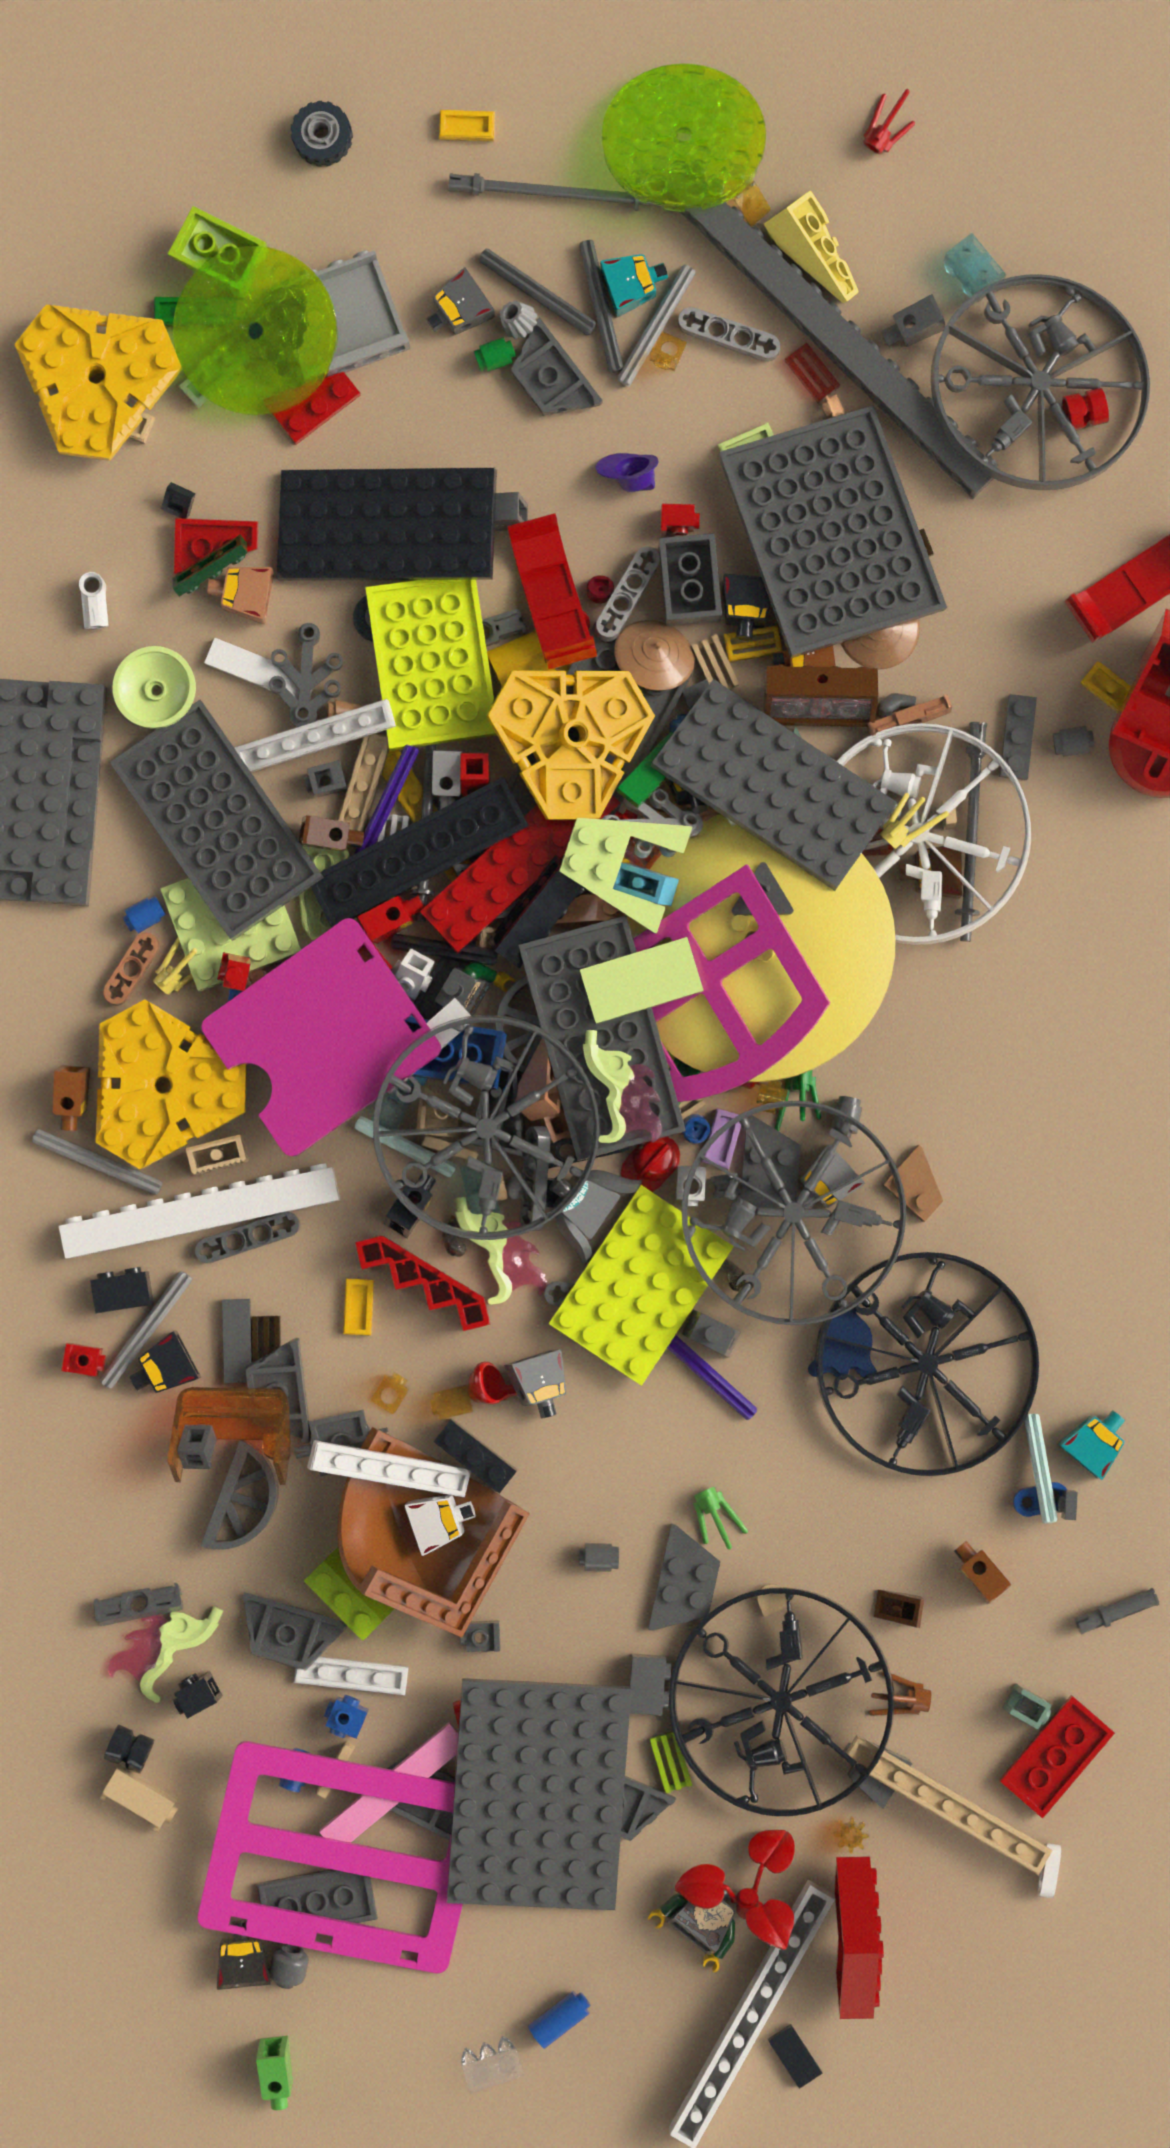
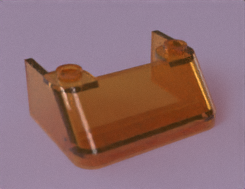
M189 1387L180 1392L177 1397L167 1462L176 1483H181L183 1466L177 1449L185 1425L203 1424L212 1425L216 1439L263 1440L262 1448L265 1456L273 1460L280 1485H286L291 1451L289 1402L285 1392L280 1389Z

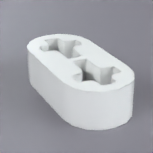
M1046 1843L1045 1846L1052 1849V1853L1039 1875L1038 1896L1053 1898L1060 1865L1061 1845Z

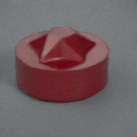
M594 576L587 583V596L595 603L602 604L608 602L614 592V583L606 576Z

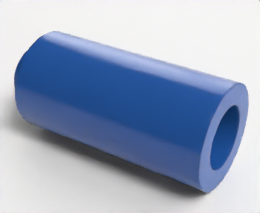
M572 1991L529 2024L528 2028L540 2046L545 2049L588 2016L590 2013L587 2008L591 2005L582 1992L576 1994Z

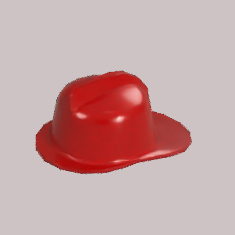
M668 1136L639 1144L622 1164L621 1176L627 1179L642 1180L641 1185L654 1192L679 1165L681 1154L678 1145Z

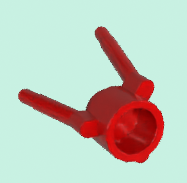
M905 89L884 123L877 125L875 128L887 97L886 94L881 95L870 125L863 135L865 137L864 145L874 153L881 154L883 150L888 153L891 147L915 126V121H911L891 139L889 138L891 132L887 128L909 95V89Z

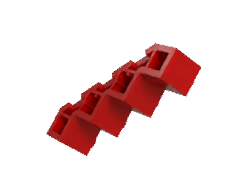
M385 1236L355 1242L361 1269L389 1263L395 1290L423 1284L429 1311L457 1304L463 1331L491 1325L485 1297Z

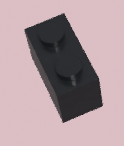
M141 1267L124 1269L125 1275L114 1276L113 1271L97 1274L96 1280H90L95 1314L153 1305L149 1271L142 1272Z

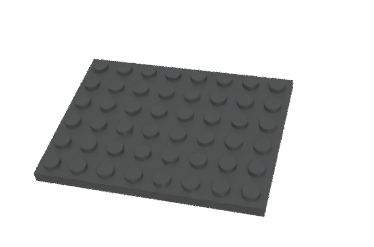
M873 405L719 452L718 457L790 658L946 610V602Z
M462 1678L447 1903L615 1910L632 1690L630 1686Z

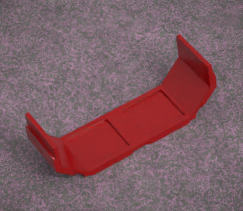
M556 513L507 526L518 572L548 670L596 657L597 651L594 638L589 634L571 575Z
M1170 534L1086 590L1076 595L1073 593L1065 600L1066 605L1092 643L1118 629L1170 594Z

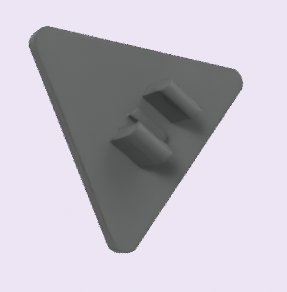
M761 862L754 873L755 877L777 914L791 915L794 912L793 907L767 864ZM740 896L732 909L733 915H752Z

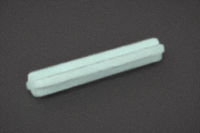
M360 1116L355 1124V1129L373 1138V1121ZM379 1125V1131H390ZM402 1136L380 1137L381 1143L424 1165L435 1155V1153ZM446 1160L440 1165L430 1168L447 1177H451L456 1169V1164Z
M1028 1414L1024 1422L1042 1522L1050 1524L1056 1522L1058 1517L1041 1422L1038 1414Z

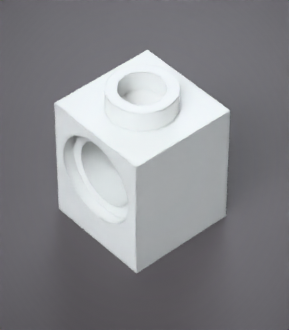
M678 1166L676 1200L683 1199V1183L688 1177L691 1166ZM697 1167L693 1179L698 1182L699 1188L695 1194H689L688 1206H698V1201H704L706 1167Z

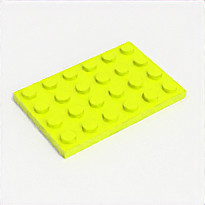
M414 580L365 587L382 700H389L396 727L387 729L389 750L404 749L406 745L419 747L497 736L486 717L494 703V695L476 580Z
M641 1185L549 1322L550 1326L640 1386L643 1385L708 1286L689 1254L684 1238L682 1212ZM688 1216V1227L691 1225V1224H690V1219H691V1218H690L689 1216ZM695 1225L696 1230L691 1238V1242L701 1266L712 1280L734 1246L710 1230Z

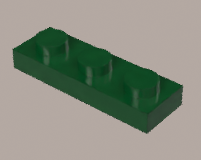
M241 534L173 577V589L180 597L185 593L190 594L199 588L200 583L206 579H214L219 576L223 568L231 563L235 565L241 562L248 553L247 542Z

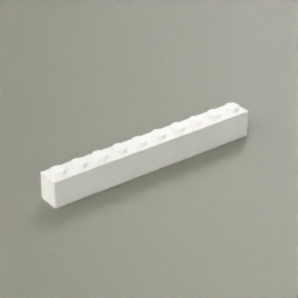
M326 1163L310 1166L311 1172L300 1174L299 1169L283 1172L284 1178L273 1180L272 1175L255 1178L256 1184L245 1185V1181L228 1184V1190L218 1191V1187L201 1190L202 1195L191 1197L190 1193L175 1195V1201L164 1203L162 1198L147 1201L148 1207L137 1209L136 1204L120 1207V1213L110 1215L109 1210L92 1213L93 1219L82 1221V1216L65 1219L66 1224L59 1226L65 1259L340 1201L334 1168H327Z
M807 1880L792 1907L794 1926L787 1949L784 1950L770 1946L669 2126V2132L672 2137L691 2148H696L835 1900L831 1892Z

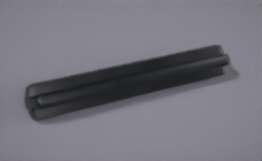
M394 934L390 943L393 950L409 952L410 949H413L424 955L491 966L495 965L498 960V953L494 949L467 945L457 953L445 941Z

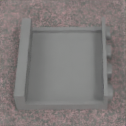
M367 250L358 252L353 256V259L344 262L343 260H336L328 264V268L320 271L316 269L309 270L303 273L301 278L293 281L291 279L282 280L276 284V287L272 288L276 301H279L281 293L290 287L300 289L306 296L308 333L304 344L295 353L307 384L343 371L347 373L410 349L408 337L402 327L379 266L375 250L372 252Z

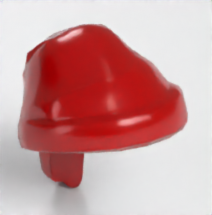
M490 1362L478 1363L469 1377L467 1392L470 1399L477 1403L493 1405L509 1397L517 1396L513 1385H506L500 1371Z

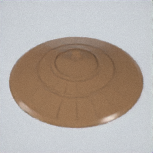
M919 619L842 642L841 645L846 654L859 665L868 668L888 669L905 661L914 651L920 635Z
M654 620L632 623L620 632L615 641L614 656L621 671H629L636 684L643 688L658 691L676 688L683 684L693 671L695 658L689 641L676 628L666 626V623Z

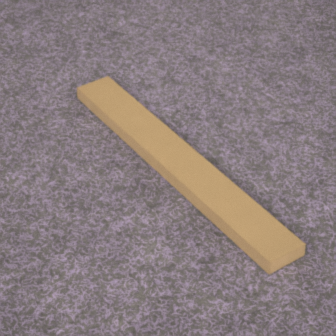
M856 1734L846 1753L855 1759L857 1763L867 1768L879 1747ZM886 1751L883 1752L879 1762L869 1775L1037 1875L1040 1874L1052 1853V1849Z

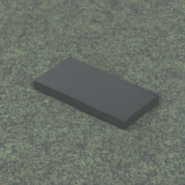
M328 1869L257 1883L259 1900L262 1905L353 1923L378 1919L371 1877Z

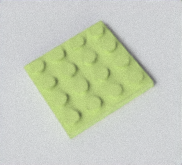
M189 878L160 888L184 955L186 956L193 948L197 949V953L188 962L199 992L223 983V981L217 980L223 952L249 957L251 961L250 973L289 959L301 950L285 905L232 941Z

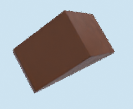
M878 1589L874 1617L920 1628L924 1599L917 1595Z

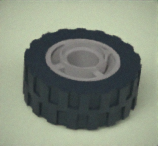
M322 100L315 103L310 102L304 108L299 109V113L295 114L293 124H291V139L302 159L305 158L308 163L316 164V166H330L332 163L341 161V158L348 154V149L352 145L351 139L353 138L352 127L345 112L343 113L341 108L333 105L332 102H323ZM319 130H328V134L324 138L315 137Z

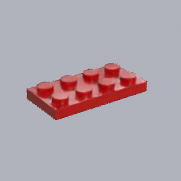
M1070 1695L999 1781L1041 1818H1044L1112 1738L1115 1732L1075 1697Z

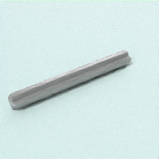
M688 265L681 267L618 375V381L628 387L632 384L694 278L695 270Z
M37 1129L34 1133L32 1142L152 1194L156 1195L161 1190L163 1183L161 1180L43 1130Z
M180 1271L110 1364L100 1378V1382L109 1389L114 1387L189 1286L192 1278L187 1273Z

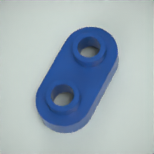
M1051 1482L1053 1491H1057L1059 1496H1062V1490H1067L1064 1485L1058 1482ZM1036 1486L1020 1489L1014 1495L1013 1506L1019 1514L1026 1517L1041 1514ZM1023 1498H1031V1505L1029 1507L1022 1505Z

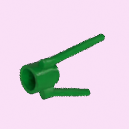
M812 1070L785 1079V1088L781 1101H788L791 1086H793L794 1092H799V1101H806V1092H809L810 1087L812 1101L819 1104L816 1077H812ZM786 1107L779 1108L774 1128L777 1131H780ZM799 1107L800 1120L803 1122L805 1121L806 1107ZM815 1109L816 1118L820 1120L822 1118L821 1111Z

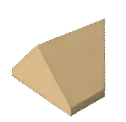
M427 1084L421 1085V1093L427 1096L434 1095L449 1103ZM419 1098L417 1129L462 1126V1120L458 1117L455 1119L429 1106L425 1100ZM461 1132L418 1135L461 1138Z

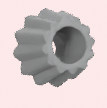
M509 301L500 311L503 329L508 337H513L515 340L519 337L525 338L527 333H531L533 327L537 324L535 320L537 314L534 312V308L521 302Z

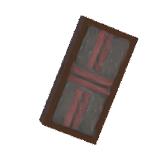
M784 665L766 667L763 697L764 713L781 725L868 727L867 723H875L879 697L878 668L813 667L808 665L802 667H786Z

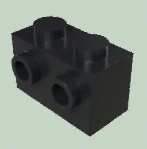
M210 1671L200 1677L194 1673L178 1684L179 1689L174 1693L176 1698L173 1699V1702L179 1714L184 1713L188 1719L216 1704L223 1695Z

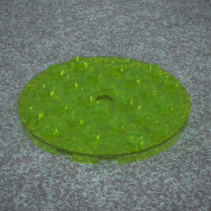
M670 64L638 75L625 84L612 99L605 113L602 125L604 159L614 179L634 198L643 203L650 202L660 205L663 210L685 212V209L699 207L705 210L732 199L743 191L755 177L765 153L766 126L762 111L755 98L733 77L703 65ZM678 133L691 134V138L687 141L679 140L677 136Z
M264 246L234 248L211 258L188 280L175 309L173 320L174 346L181 367L189 381L204 397L214 404L245 415L279 413L294 407L308 398L328 374L338 344L336 310L322 280L311 268L296 257L284 251ZM254 323H259L263 328L262 335L257 339H252L248 332L250 325Z

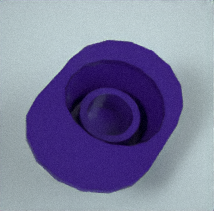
M616 453L608 455L597 462L596 471L603 477L616 479L622 489L627 492L648 491L655 488L654 469L657 467L659 460L654 455Z

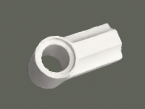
M95 572L85 573L79 580L84 628L100 629L109 627L106 584L99 574ZM93 579L98 580L100 583L99 589L94 593L87 592V582Z

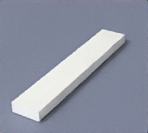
M385 699L235 747V750L252 773L396 727L389 700Z
M316 1440L313 1441L307 1468L313 1471L465 1497L471 1471L465 1467Z

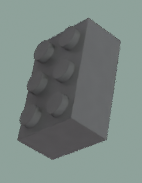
M715 534L659 538L666 626L720 622L722 609Z

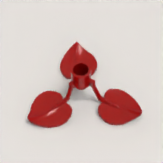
M765 1830L757 1833L750 1840L748 1846L749 1857L753 1862L760 1864L752 1889L744 1888L735 1895L731 1888L724 1884V1871L712 1864L694 1866L687 1870L677 1881L675 1891L692 1905L703 1909H710L719 1905L724 1899V1891H726L731 1898V1902L736 1903V1913L742 1919H746L747 1927L757 1938L776 1948L787 1949L794 1926V1913L785 1902L776 1899L768 1900L763 1905L759 1901L757 1892L765 1867L770 1872L779 1874L791 1865L795 1853V1843L788 1831Z

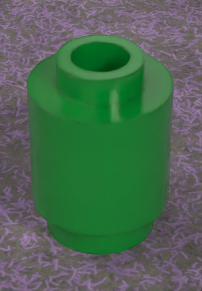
M504 337L479 346L480 349L474 350V355L481 372L485 370L490 372L512 364L511 358L516 356L511 340L505 342Z

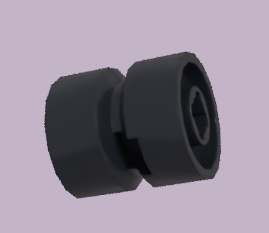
M118 1724L108 1744L104 1759L115 1764L124 1762L125 1768L140 1774L149 1757L155 1739L143 1734L134 1736L133 1730Z

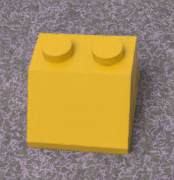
M536 630L487 651L488 660L501 688L511 671H556L555 668L548 670Z

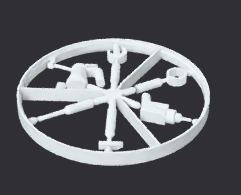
M924 723L907 724L877 732L876 735H871L855 744L836 762L844 766L851 758L868 746L881 747L883 744L884 772L873 786L877 788L881 785L880 791L884 794L888 790L902 797L905 793H908L910 798L908 799L909 810L916 803L915 799L920 790L921 776L923 774L935 775L922 819L920 820L917 810L911 817L913 825L911 827L904 825L909 830L906 836L943 812L948 811L950 813L966 799L967 793L999 766L1007 774L1019 796L1025 821L1024 849L1021 858L1008 857L1009 847L1003 846L1001 854L990 852L987 847L947 836L945 840L943 836L930 833L929 830L931 828L911 840L905 847L900 845L896 849V853L892 851L873 868L880 878L900 859L899 856L903 855L914 844H917L923 868L906 864V875L922 880L921 900L924 903L926 916L930 919L929 929L931 931H929L926 937L895 935L896 942L920 945L945 942L973 931L992 918L1012 896L1023 876L1031 844V822L1024 792L1013 771L1002 757L990 746L966 732L952 727ZM910 732H933L948 735L938 767L917 764L916 775L914 773H892V770H889L887 751L888 747H891V740L885 738ZM952 737L962 739L988 754L993 759L989 763L988 768L986 767L963 790H958L936 810L938 814L933 815L926 821ZM886 819L884 823L881 825V829H884L882 826L888 821V819ZM885 839L870 842L865 850L890 843ZM930 842L944 844V847L981 858L991 857L998 859L997 873L1005 868L1006 862L1017 866L1018 869L1005 893L991 907ZM926 844L988 909L987 912L968 925L937 935L933 927L934 919L937 917L938 912L941 911L943 875L941 871L927 870L931 864Z

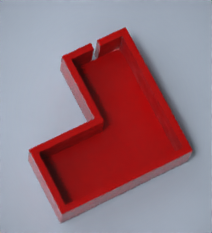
M870 1856L836 1857L834 1884L838 1933L836 1980L840 2019H874V2009L880 2006V1975H882L884 1946L883 1940H880L881 1916H878L877 1909H879V1893L875 1890L877 1870L876 1868H871Z

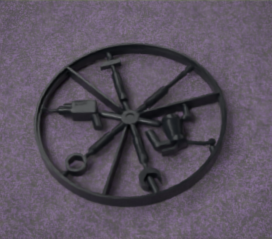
M935 1252L909 1253L899 1255L895 1263L914 1258H925L930 1264H936L926 1290L919 1293L918 1296H910L901 1306L902 1309H905L913 1299H917L903 1316L904 1321L917 1339L925 1331L914 1316L919 1308L931 1324L937 1326L931 1330L926 1353L923 1354L912 1342L908 1341L909 1337L889 1317L883 1316L877 1310L879 1308V1299L875 1293H872V1303L867 1298L861 1303L865 1308H860L857 1305L854 1309L861 1315L868 1316L874 1314L879 1319L880 1325L901 1346L904 1345L916 1359L826 1336L832 1319L823 1321L818 1337L815 1361L816 1379L824 1408L832 1423L845 1440L858 1452L886 1468L901 1473L919 1476L947 1475L969 1469L987 1460L1003 1448L1019 1430L1027 1417L1036 1394L1039 1378L1038 1345L1033 1326L1023 1305L1011 1289L995 1274L970 1260L955 1255ZM937 1258L966 1265L978 1271L998 1286L975 1312L959 1299L952 1305L951 1310L950 1305L933 1296L930 1291L936 1274L945 1267V1263L943 1261L938 1262ZM889 1259L869 1267L855 1277L847 1285V1292L842 1299H845L850 1292L858 1298L863 1292L857 1285L875 1271L885 1267ZM1001 1291L1005 1293L1018 1311L1026 1329V1332L1020 1333L1018 1337L1016 1335L989 1344L979 1343L953 1350L952 1354L947 1353L938 1356ZM839 1300L833 1302L828 1313L838 1309ZM960 1311L968 1317L935 1352L940 1330L954 1317V1312ZM825 1338L915 1363L904 1365L900 1368L896 1366L871 1373L860 1380H857L850 1374H841L834 1380L833 1388L825 1387L822 1365ZM1018 1339L1019 1341L1029 1340L1031 1378L1028 1393L1018 1417L1011 1428L1004 1434L999 1428L995 1427L1001 1420L994 1416L989 1421L981 1413V1409L951 1379L948 1381V1378L937 1367L940 1364L951 1362L953 1359L956 1362L984 1354L988 1349L1018 1342ZM920 1371L915 1397L903 1385L897 1393V1396L908 1408L898 1424L901 1428L896 1435L898 1437L896 1441L897 1448L893 1458H890L889 1462L864 1449L850 1436L838 1420L828 1396L835 1392L840 1398L850 1399L858 1393L859 1385H873L900 1377L899 1374L905 1375ZM929 1376L953 1466L931 1470L901 1467L897 1465L895 1457H897L901 1449L906 1448L908 1443H912L930 1413V1410L918 1401L924 1396ZM934 1377L940 1383L945 1384L943 1388L973 1417L979 1418L985 1424L977 1433L978 1436L987 1435L991 1431L999 1440L981 1455L959 1465ZM849 1378L854 1383L852 1393L843 1395L837 1389L840 1379Z
M788 1587L759 1589L739 1595L715 1608L701 1620L684 1642L676 1659L670 1681L669 1712L676 1742L689 1767L710 1790L722 1799L737 1807L762 1815H805L827 1808L847 1797L861 1785L879 1762L888 1743L894 1720L895 1700L892 1676L883 1651L872 1633L853 1613L839 1603L815 1592ZM766 1594H785L787 1600H792L794 1595L811 1598L832 1607L847 1617L845 1622L788 1690L791 1665L788 1663L803 1659L799 1620L791 1612V1602H786L787 1612L784 1615L785 1621H782L783 1631L779 1632L781 1654L766 1659L767 1671L784 1665L779 1691L774 1690L764 1680H759L761 1676L738 1656H732L728 1652L729 1642L724 1634L714 1632L707 1636V1632L703 1629L706 1624L731 1605L748 1598ZM849 1621L863 1633L878 1657L879 1661L870 1664L868 1667L866 1661L857 1657L856 1660L860 1670L852 1673L844 1672L808 1685L806 1689L792 1692ZM696 1636L705 1638L703 1649L709 1657L719 1658L724 1655L730 1661V1665L753 1685L757 1683V1686L768 1696L678 1680L685 1655ZM718 1636L724 1642L723 1652L714 1654L707 1648L709 1638ZM883 1670L888 1693L887 1722L879 1749L870 1765L866 1768L832 1741L831 1736L808 1716L804 1718V1715L792 1705V1702L805 1698L807 1695L811 1697L849 1683L852 1678L861 1675L865 1683L872 1681L870 1672ZM677 1684L766 1700L768 1702L759 1704L753 1709L750 1706L723 1716L715 1723H711V1721L703 1717L697 1718L689 1724L688 1730L695 1724L699 1725V1727L682 1735L677 1714ZM774 1709L773 1739L752 1749L749 1740L766 1731L762 1720L740 1733L746 1756L742 1754L739 1742H734L738 1757L745 1760L750 1769L749 1792L751 1795L750 1798L747 1795L736 1798L716 1785L702 1771L688 1750L686 1743L705 1733L706 1738L699 1743L703 1744L712 1738L715 1728L720 1726L729 1727L754 1718V1714H761ZM789 1714L796 1720L802 1721L800 1725L823 1745H829L851 1766H855V1770L861 1776L846 1790L821 1803ZM783 1716H785L801 1762L794 1764L787 1762L783 1742L779 1739ZM781 1762H783L781 1766L783 1775L804 1770L816 1805L797 1809H773L750 1804V1800L752 1803H757L759 1800L758 1795L754 1791L755 1770H758V1767L780 1765Z

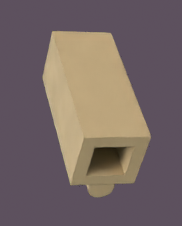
M121 1765L114 1772L100 1797L104 1802L109 1797L155 1825L153 1831L156 1833L159 1832L164 1822L170 1824L178 1811L174 1807L178 1800L177 1798Z

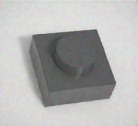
M1062 1490V1496H1058L1057 1512L1061 1513V1518L1076 1520L1078 1492Z

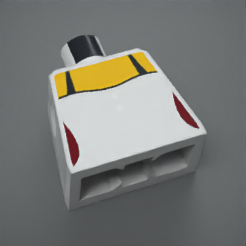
M453 1495L416 1499L405 1504V1509L422 1556L460 1537L465 1532L462 1522L476 1517L471 1501L456 1506Z

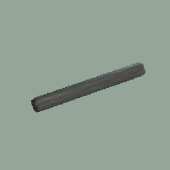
M585 240L579 244L608 370L610 373H616L623 368L620 350L594 241Z
M486 248L479 257L480 263L584 334L590 335L596 326L594 320L490 249Z

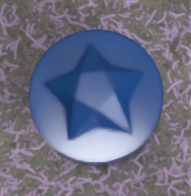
M692 1114L684 1119L686 1131L682 1132L687 1141L701 1143L707 1139L710 1133V1125L703 1116Z

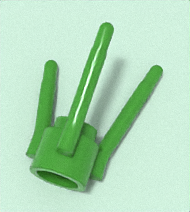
M714 1486L694 1495L696 1502L693 1505L697 1512L703 1543L708 1544L709 1542L703 1515L704 1510L705 1515L711 1513L726 1548L730 1550L732 1545L716 1511L721 1508L719 1503L744 1534L748 1532L747 1528L726 1502L722 1492H716Z

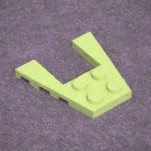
M576 818L559 871L650 931L657 933L665 907L614 890L613 886L630 836L684 854L692 827Z

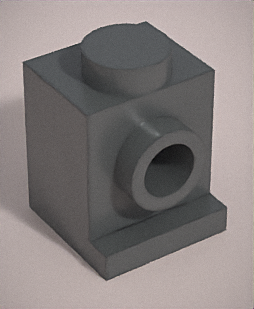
M339 760L307 768L309 776L304 777L308 793L313 792L315 798L347 791L343 769ZM323 777L331 779L328 786L321 785L320 781Z
M185 1425L177 1449L184 1469H211L212 1464L210 1461L217 1441L212 1425Z
M500 1620L471 1621L463 1637H460L461 1646H466V1652H500ZM479 1632L485 1635V1640L481 1643L475 1640V1635Z

